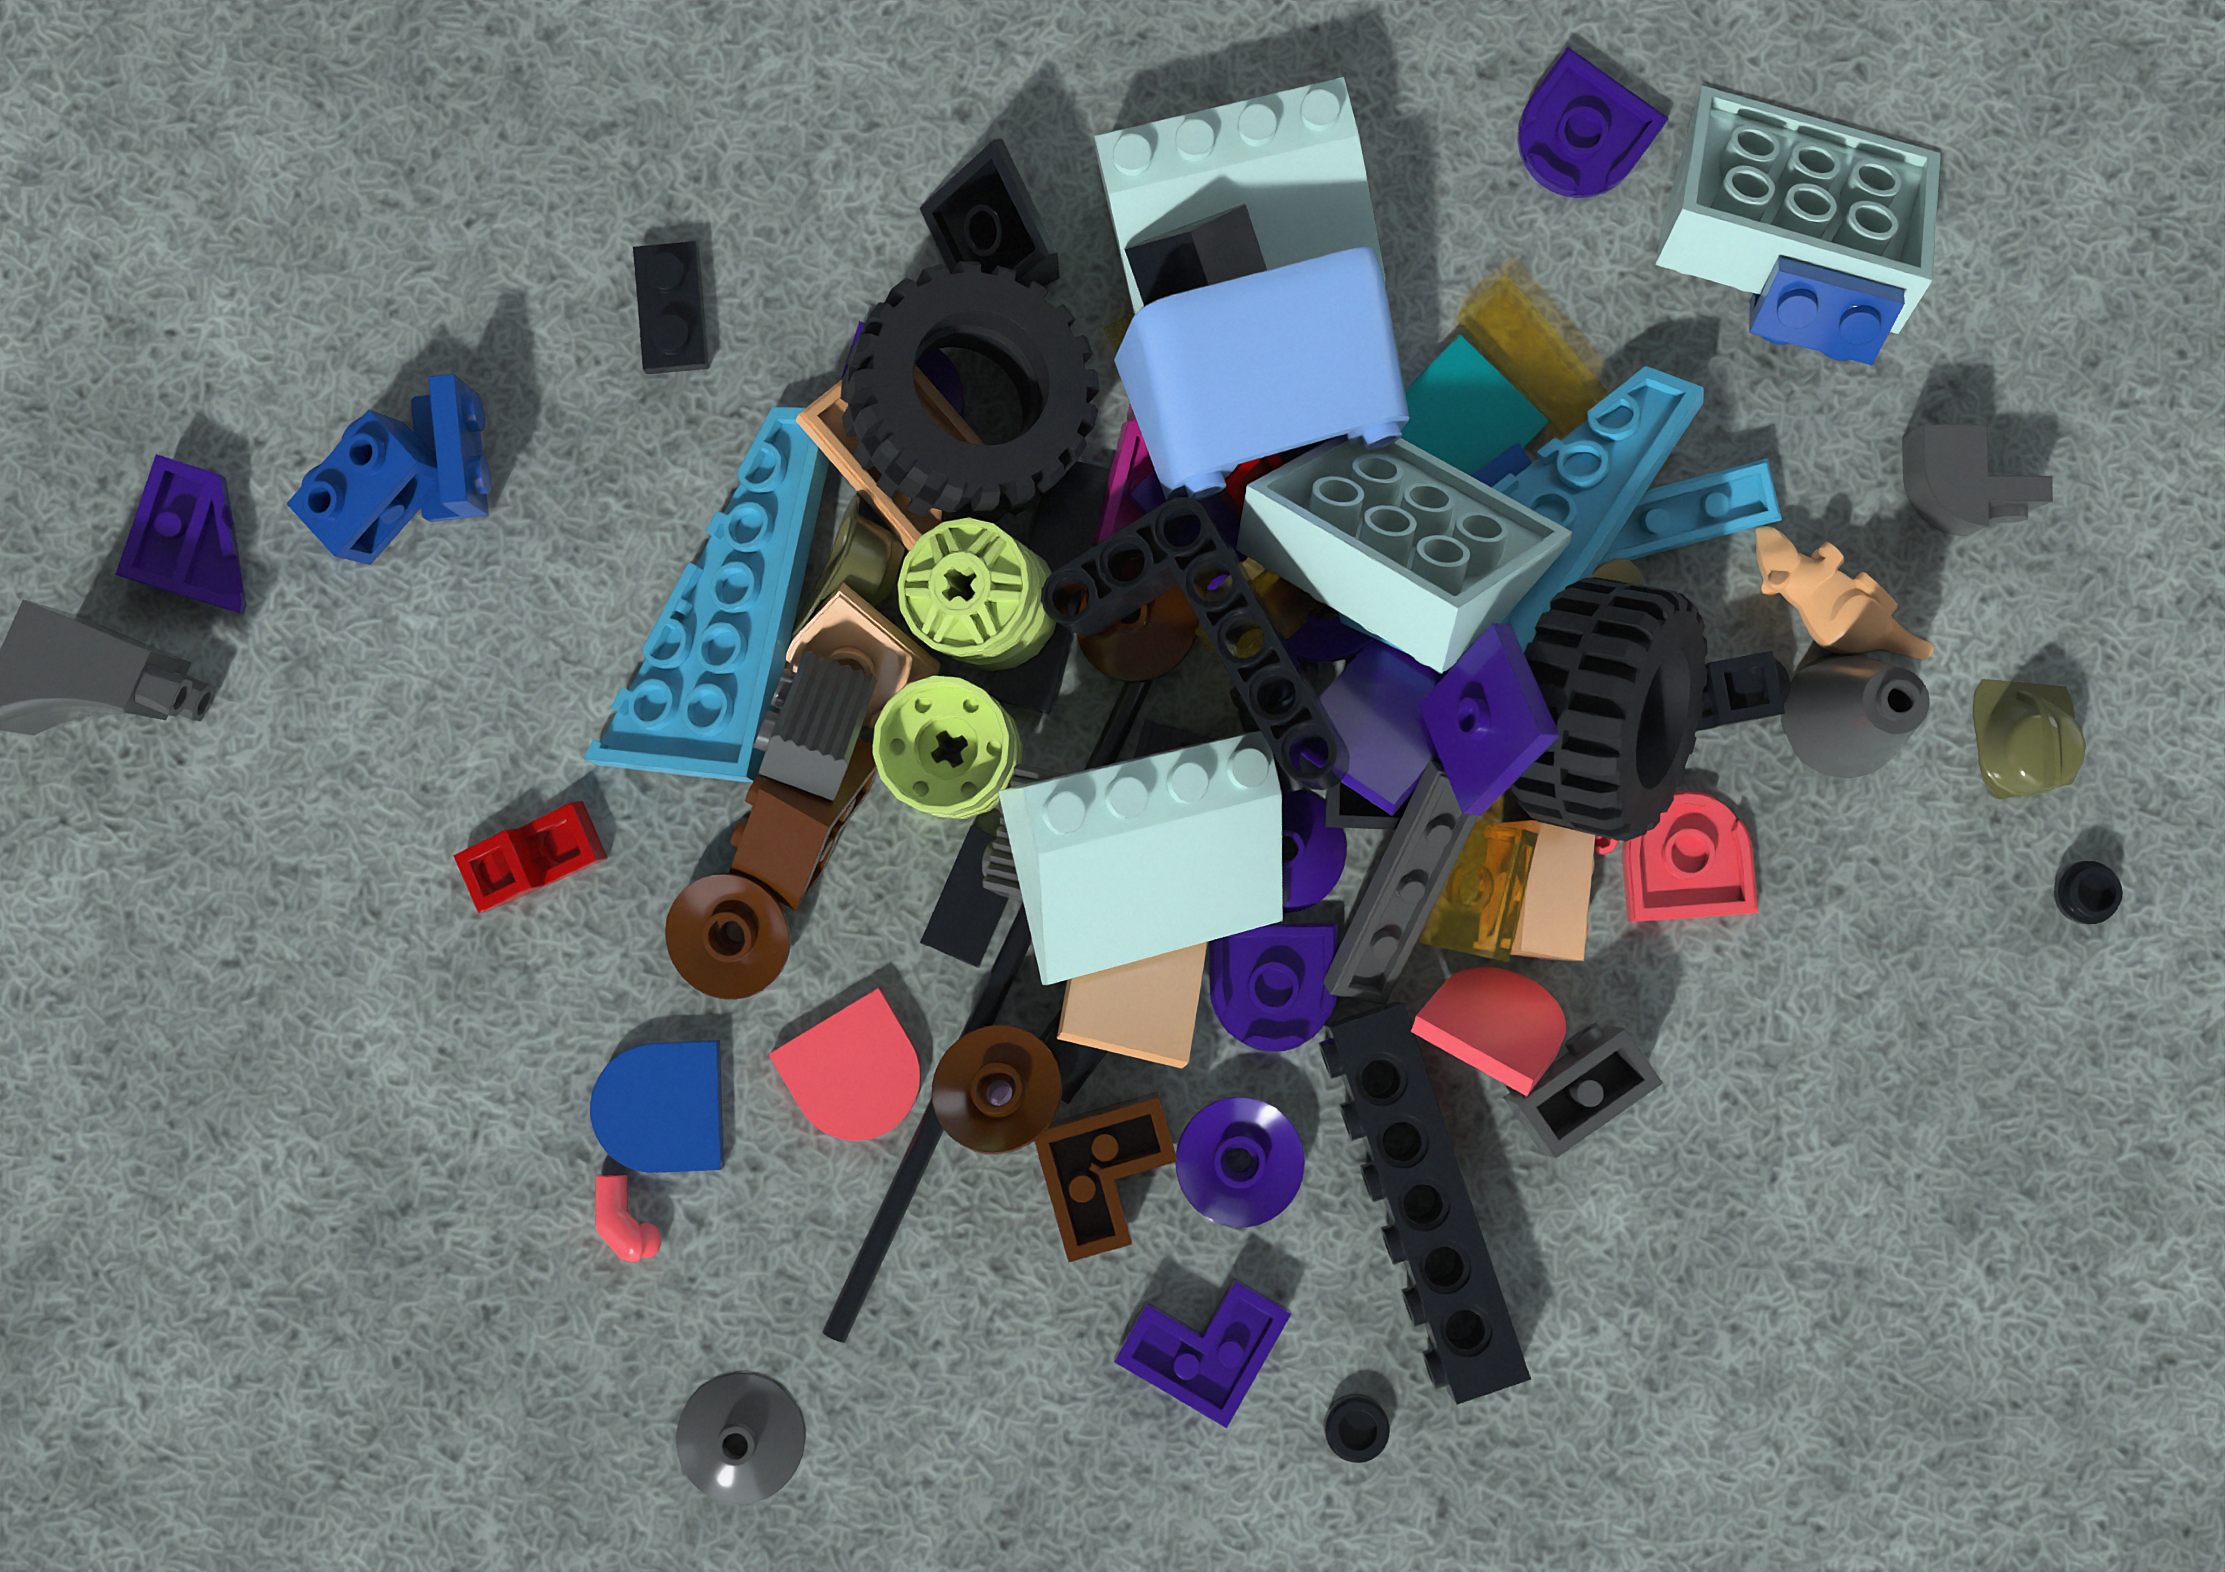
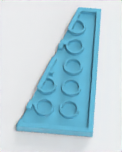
M1644 366L1587 412L1588 420L1561 441L1556 437L1537 451L1538 459L1516 477L1509 473L1492 487L1573 532L1570 544L1500 623L1512 626L1523 653L1527 643H1531L1536 634L1535 625L1541 614L1550 610V601L1554 596L1565 590L1566 586L1586 577L1590 578L1704 403V387ZM1338 612L1342 624L1401 650Z
M771 408L736 473L740 481L738 488L724 514L716 511L705 531L711 535L709 542L696 565L688 562L642 648L646 659L629 690L623 687L619 690L610 707L617 711L601 742L593 739L583 757L584 760L601 766L753 783L759 774L765 752L753 747L767 710L775 712L776 707L770 704L785 667L786 654L790 644L830 461L795 421L798 414L805 408Z

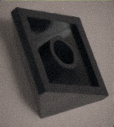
M994 139L919 208L951 274L959 261H970L981 264V273L992 274L997 265L1016 271L1014 281L1027 288L1033 280L1045 286L1060 279L1058 252L1003 139Z
M1241 204L1124 248L1144 307L1171 295L1267 271L1246 204Z

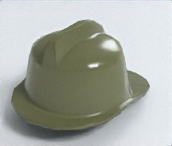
M854 495L849 502L838 528L830 558L794 622L793 636L801 630L814 609L818 608L842 582L873 607L883 601L894 586L905 546L893 532L886 530L858 513L860 497Z
M1981 679L1974 693L1973 720L1982 778L1994 796L1999 800L2015 796H2035L2050 792L2058 787L2071 785L2084 762L2086 743L2083 731L2075 721L2073 703L2067 686Z

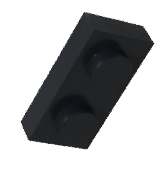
M696 241L633 247L644 372L648 375L709 369L700 253Z

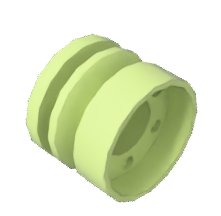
M972 518L942 522L920 536L904 558L897 583L900 611L912 633L934 650L951 656L968 666L991 672L1016 668L1036 656L1054 633L1056 622L1047 615L1041 602L1042 587L1052 572L1046 561L993 523ZM973 580L971 583V587L974 590L975 594L970 600L967 601L969 594L968 591L965 589V586L968 582Z
M931 676L907 684L887 701L875 724L872 753L880 779L897 799L922 812L937 817L967 819L989 812L999 804L1000 797L998 791L1007 788L1010 780L1014 777V767L1017 764H1022L1023 744L1015 720L985 690L959 677ZM949 737L960 743L967 742L968 744L960 752L964 762L959 766L947 760H940V756L947 752V746L944 741Z

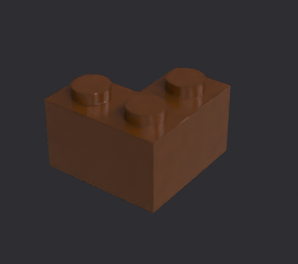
M859 737L857 738L834 801L758 774L745 798V802L753 806L752 810L747 811L742 817L730 840V844L737 847V851L729 873L740 874L754 879L765 886L779 902L796 911L822 876L840 832L865 800L878 772L872 753L873 745Z
M1158 1091L1053 1121L1045 1132L1034 1141L1068 1263L1132 1245V1234L1116 1179L1178 1162Z

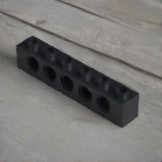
M1394 1001L1325 1024L1329 1039L1319 1042L1320 1052L1329 1077L1331 1079L1342 1077L1349 1101L1340 1103L1339 1107L1351 1141L1359 1138L1363 1139L1370 1162L1360 1165V1171L1372 1203L1380 1200L1384 1202L1391 1224L1380 1227L1381 1234L1392 1264L1404 1262L1411 1286L1401 1289V1293L1413 1326L1425 1324L1432 1348L1422 1351V1356L1434 1389L1446 1387L1448 1394L1458 1405L1531 1380L1416 1036L1411 1032L1412 1025L1405 1004ZM1386 1060L1391 1065L1394 1073L1392 1085L1384 1093L1378 1095L1368 1094L1362 1085V1073L1365 1067L1372 1061ZM1407 1122L1414 1131V1142L1411 1148L1402 1155L1393 1156L1387 1154L1383 1147V1135L1386 1129L1394 1123ZM1416 1185H1430L1435 1195V1201L1431 1210L1419 1217L1407 1215L1404 1210L1406 1193ZM1439 1247L1452 1248L1455 1253V1265L1452 1271L1441 1278L1427 1276L1425 1261L1429 1253ZM1460 1310L1473 1311L1476 1316V1325L1473 1332L1466 1338L1459 1340L1448 1338L1446 1335L1448 1319Z

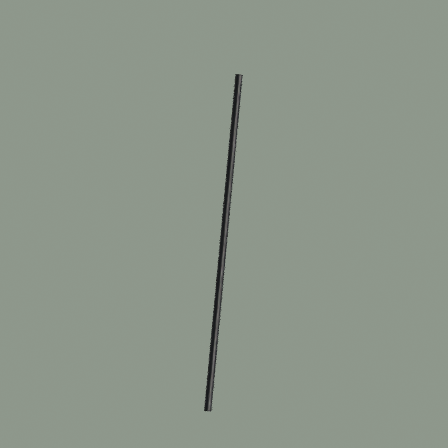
M1154 680L1142 683H1124L1084 770L1116 762ZM1022 902L959 1039L973 1030L992 1026L997 1018L1032 942L1024 902ZM932 1097L822 1330L824 1335L835 1341L846 1342L943 1134L944 1129L935 1115Z

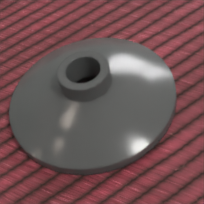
M747 1373L724 1375L702 1386L685 1405L678 1421L676 1432L678 1458L689 1480L707 1496L729 1504L755 1503L777 1493L789 1482L796 1472L803 1456L805 1444L803 1420L797 1405L789 1394L773 1381L759 1375ZM732 1433L743 1435L748 1442V1450L743 1454L732 1453L726 1446V1437Z

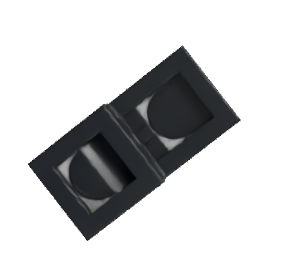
M1773 651L1705 664V667L1708 668L1707 684L1703 687L1702 702H1704L1701 720H1698L1696 732L1785 714Z

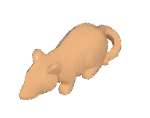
M1764 525L1755 528L1756 558L1763 577L1761 591L1768 597L1781 593L1790 604L1797 608L1810 636L1820 647L1834 654L1862 655L1886 651L1920 660H1926L1932 655L1935 646L1931 642L1912 635L1892 618L1891 615L1898 608V604L1873 578L1865 572H1860L1854 579H1851L1846 574L1838 571V568L1844 563V556L1834 545L1826 541L1810 557L1801 554L1781 531Z

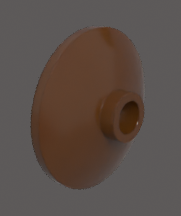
M1145 559L1128 560L1122 569L1123 581L1133 580L1141 574ZM1177 585L1141 608V615L1136 622L1124 624L1120 620L1103 632L1093 636L1077 635V640L1084 656L1102 674L1121 682L1142 683L1168 674L1186 658L1195 643L1199 629V620L1182 589ZM1088 589L1085 590L1080 599L1076 614L1080 613L1089 601Z
M715 873L691 883L676 897L667 916L665 940L673 965L692 987L711 997L736 1000L758 994L778 978L789 957L791 931L783 907L765 886L744 875ZM729 921H735L742 927L745 934L743 941L738 942L730 939L726 931Z
M1009 1025L982 1027L958 1039L941 1058L932 1081L933 1108L943 1129L961 1146L983 1154L997 1155L1014 1152L1035 1141L1053 1121L1062 1096L1060 1069L1050 1049L1034 1034L1022 1028ZM1002 1086L1012 1089V1096L1007 1103L1003 1105L991 1103V1095L995 1089Z

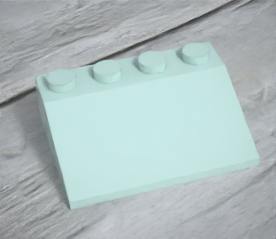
M1344 77L1094 136L1099 170L1134 316L1144 308L1124 248L1241 204H1246L1267 270L1364 246L1371 247L1374 250L1382 269L1384 280H1386L1359 133Z
M1702 85L1698 93L1664 214L1655 265L1761 295L1779 256L1904 289L1905 304L1890 330L1892 333L1899 334L1933 280L1941 153Z
M1343 434L1324 442L1247 485L1236 550L1261 564L1266 570L1276 573L1309 593L1317 601L1329 605L1357 622L1365 630L1377 634L1410 654L1421 664L1429 666L1439 673H1443L1460 660L1492 623L1500 624L1570 544L1573 532L1402 438L1376 450H1366L1364 443L1351 444L1347 435Z
M1261 731L1235 734L998 791L1042 985H1050L1283 921L1282 793L1272 750Z

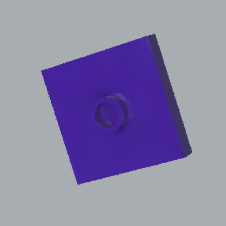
M1492 623L1419 704L1462 814L1482 815L1560 736L1512 626L1507 624Z

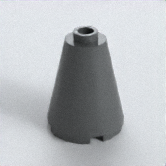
M1829 654L1812 661L1794 675L1790 683L1789 696L1784 703L1785 714L1781 715V724L1784 734H1786L1789 743L1795 751L1794 753L1803 764L1825 776L1839 778L1861 777L1875 772L1887 764L1921 725L1929 710V693L1924 682L1915 673L1907 669L1863 655Z

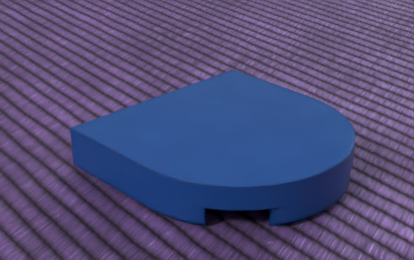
M720 1040L648 1043L624 1051L607 1064L599 1075L592 1091L590 1117L595 1136L603 1149L614 1160L630 1169L646 1173L713 1171L724 1168Z

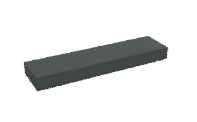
M1429 760L1325 976L1323 983L1330 994L1386 1005L1479 815L1462 814L1442 763Z

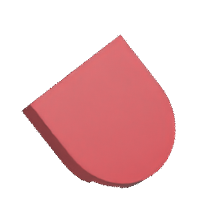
M1700 791L1674 792V800L1667 812L1660 814V822L1654 829L1647 831L1645 835L1623 841L1622 865L1627 922L1758 913L1753 848L1749 832L1743 821L1738 819L1729 807L1712 795Z
M1473 967L1453 974L1443 983L1416 1015L1411 1032L1523 1095L1528 1096L1558 1055L1566 1034V1020L1555 998L1545 988L1530 978L1501 968Z
M881 987L768 1054L805 1117L822 1132L843 1140H868L889 1132L909 1114L920 1089L921 1062L919 1054Z

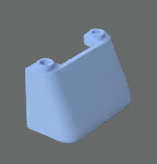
M1371 247L1352 248L1159 299L1135 314L1114 359L1166 500L1186 494L1193 500L1208 498L1226 487L1224 479L1234 471L1238 464L1343 434L1347 435L1351 444L1364 443L1366 450H1376L1385 447L1402 436L1401 430L1410 418L1384 275L1376 254Z

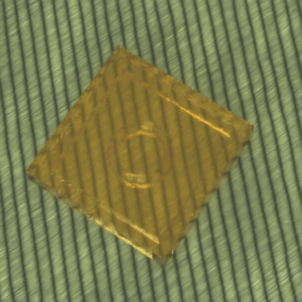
M1476 822L1416 943L1509 963L1538 834L1520 828Z

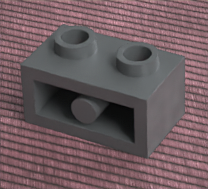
M1597 1023L1585 1027L1565 1042L1564 1045L1569 1052L1549 1066L1528 1096L1513 1090L1503 1097L1541 1152L1556 1159L1663 1084L1625 1028L1606 1025L1600 1029Z

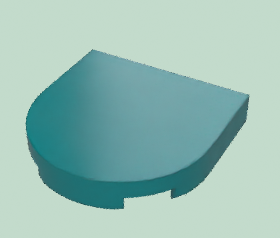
M1459 335L1413 381L1406 391L1405 395L1410 418L1401 430L1402 436L1400 438L1470 476L1513 444L1520 443L1524 449L1550 420L1464 337Z

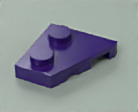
M156 454L115 575L244 615L246 599L226 478L220 474Z

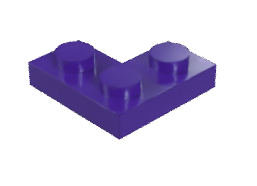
M1235 1277L1232 1279L1202 1333L1146 1301L1116 1352L1114 1362L1227 1428L1289 1320L1291 1312L1286 1307Z

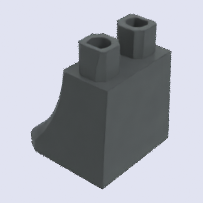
M23 599L0 649V731L35 736L61 723L102 714H131L166 720L168 715L174 717L181 715L201 722L216 687L186 675L191 665L189 661L76 614Z

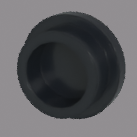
M2079 861L2068 865L2058 875L2054 885V898L2057 907L2065 917L2079 924H2098L2106 921L2118 909L2123 895L2121 883L2115 873L2106 865L2096 861Z

